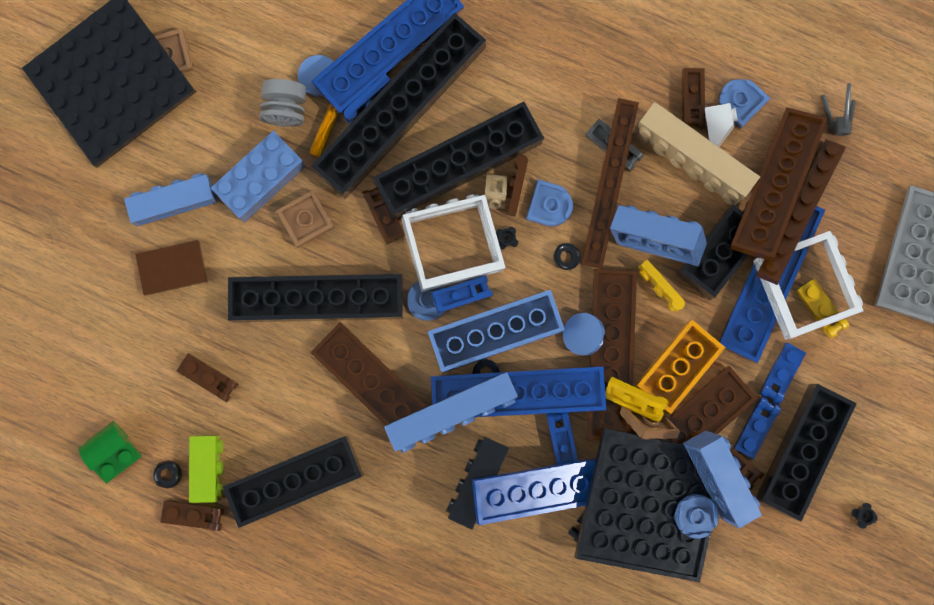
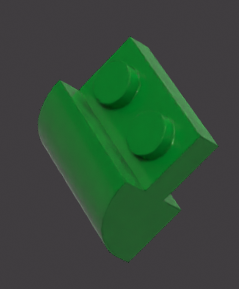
M114 420L78 448L85 465L90 471L94 470L106 484L142 456L138 449L128 440V435Z

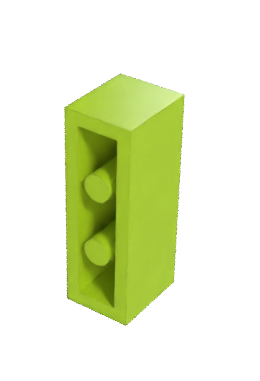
M189 436V503L220 501V497H223L224 490L223 484H220V475H223L224 465L223 462H220V453H223L224 443L223 440H220V436Z

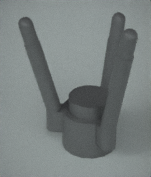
M848 83L844 117H837L835 122H833L826 96H821L829 122V131L834 130L835 136L851 135L856 101L852 100L850 106L851 83Z

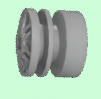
M285 79L263 81L261 98L267 102L260 104V109L262 110L259 113L260 121L281 127H294L304 124V117L302 115L305 113V109L300 104L306 102V86L299 82Z

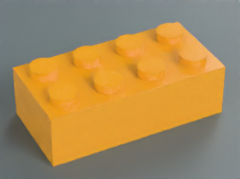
M693 320L687 321L633 387L655 397L661 396L666 398L668 404L663 412L671 414L726 347Z

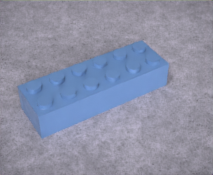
M548 290L430 330L428 334L442 373L562 333L565 329L552 292Z
M505 372L390 423L384 428L394 451L401 450V453L413 449L418 441L424 444L433 440L435 434L440 431L444 435L455 430L454 425L460 422L463 426L475 421L474 416L482 413L484 417L495 412L494 407L502 404L504 408L515 403L514 398L518 397L508 373Z

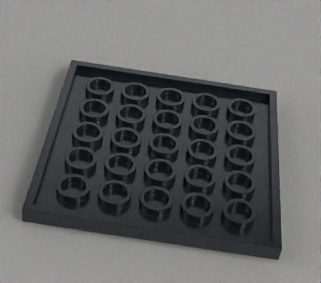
M110 0L22 67L23 71L87 158L97 168L197 92L128 0Z
M602 428L574 555L576 559L700 582L710 535L696 539L683 534L676 525L675 510L679 502L686 496L702 494L709 499L711 498L684 444L660 439L645 440L637 434Z

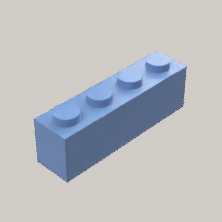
M199 173L191 176L189 180H175L169 186H155L149 192L130 194V197L125 198L124 201L131 224L138 227L218 203L216 194L211 189L213 186L211 178L208 175Z

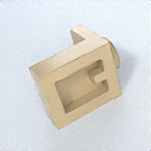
M486 175L485 197L488 207L504 209L507 176Z

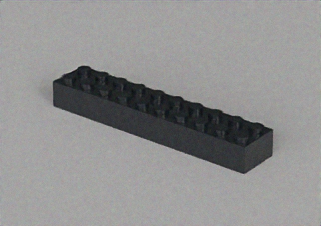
M454 13L313 163L311 167L314 172L346 199L486 48V39Z

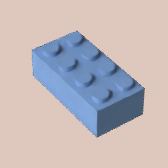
M273 130L217 181L211 189L245 223L306 166L300 157Z
M630 205L626 207L618 206L610 227L617 245L699 266L707 244L703 227L699 223L680 221L674 216H660L650 210L646 212L640 211Z
M705 430L684 442L712 502L717 506L722 520L740 529L762 516L759 510L760 504L756 497L751 494L749 490L750 483L745 476H742L739 470L741 465L736 457L732 456L729 450L731 445L726 437Z

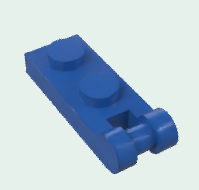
M384 74L344 110L345 120L351 124L391 79Z
M487 276L432 292L431 295L437 312L442 313L492 297V290H489L487 285ZM475 286H479L480 293L476 292Z
M788 342L785 343L762 385L759 395L772 399V402L779 405L806 352ZM773 384L778 386L777 391L771 389Z
M761 396L733 449L750 459H754L775 418L779 415L781 406L773 405L768 402V399ZM763 409L769 412L767 417L761 415Z
M568 412L546 413L556 465L578 461ZM563 421L564 427L556 428L555 422Z

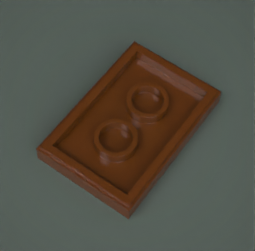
M198 240L135 254L143 295L145 296L208 282L200 241Z

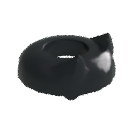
M570 243L559 244L553 255L555 267L563 270L575 268L580 261V252L577 247ZM563 251L570 253L571 260L569 263H564L561 260V253Z
M485 358L475 364L472 374H481L480 370L484 366L490 367L492 373H499L500 370L494 361Z
M169 460L159 462L153 474L156 485L166 489L178 485L182 477L180 466L174 461ZM166 468L173 472V477L169 481H165L161 477V472Z

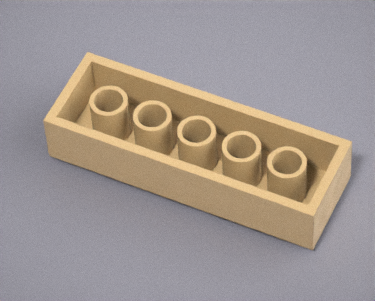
M656 102L652 104L633 132L637 140L644 144L648 143L658 155H665L670 159L672 165L686 170L689 177L694 180H700L704 183V187L707 190L717 192L727 204L736 205L746 198L760 178L759 175Z

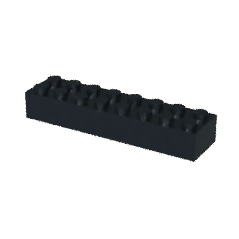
M525 101L374 176L373 183L394 220L404 215L405 212L418 208L516 158L518 155L540 146L544 136Z
M402 274L228 277V321L233 323L403 319Z

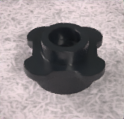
M514 227L503 230L498 229L496 231L500 249L504 250L506 247H516L518 245L515 235L516 229Z
M863 503L862 507L855 508L851 512L852 516L856 518L859 528L864 529L867 525L875 523L878 519L869 503Z

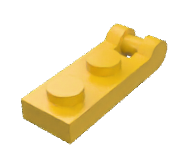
M648 259L638 267L640 276L645 281H650L654 285L653 290L659 297H664L669 302L668 308L671 311L677 312L683 309L685 306L683 298Z
M815 278L795 291L816 321L839 313ZM844 318L836 321L832 326L828 324L821 328L830 339H833L838 335L837 332L847 329L849 323Z
M614 377L610 379L605 392L606 399L653 421L662 420L663 410L666 409L668 404L666 398L661 396L655 397Z

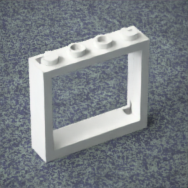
M472 194L467 196V199L461 201L457 198L446 201L445 205L438 206L435 203L426 206V209L420 211L415 208L405 212L401 220L421 292L502 272L506 268L485 195ZM478 207L493 263L426 279L410 223Z
M831 231L799 242L795 251L822 241L850 309L797 329L779 284L775 285L761 279L785 340L863 311L862 299L856 294L854 279L847 272L846 260L843 255H840L837 248L838 241ZM762 258L753 260L757 272L764 261Z

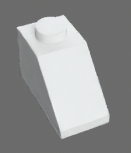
M731 103L705 108L709 141L718 147L721 146L733 130L734 121H738L736 108L732 109Z

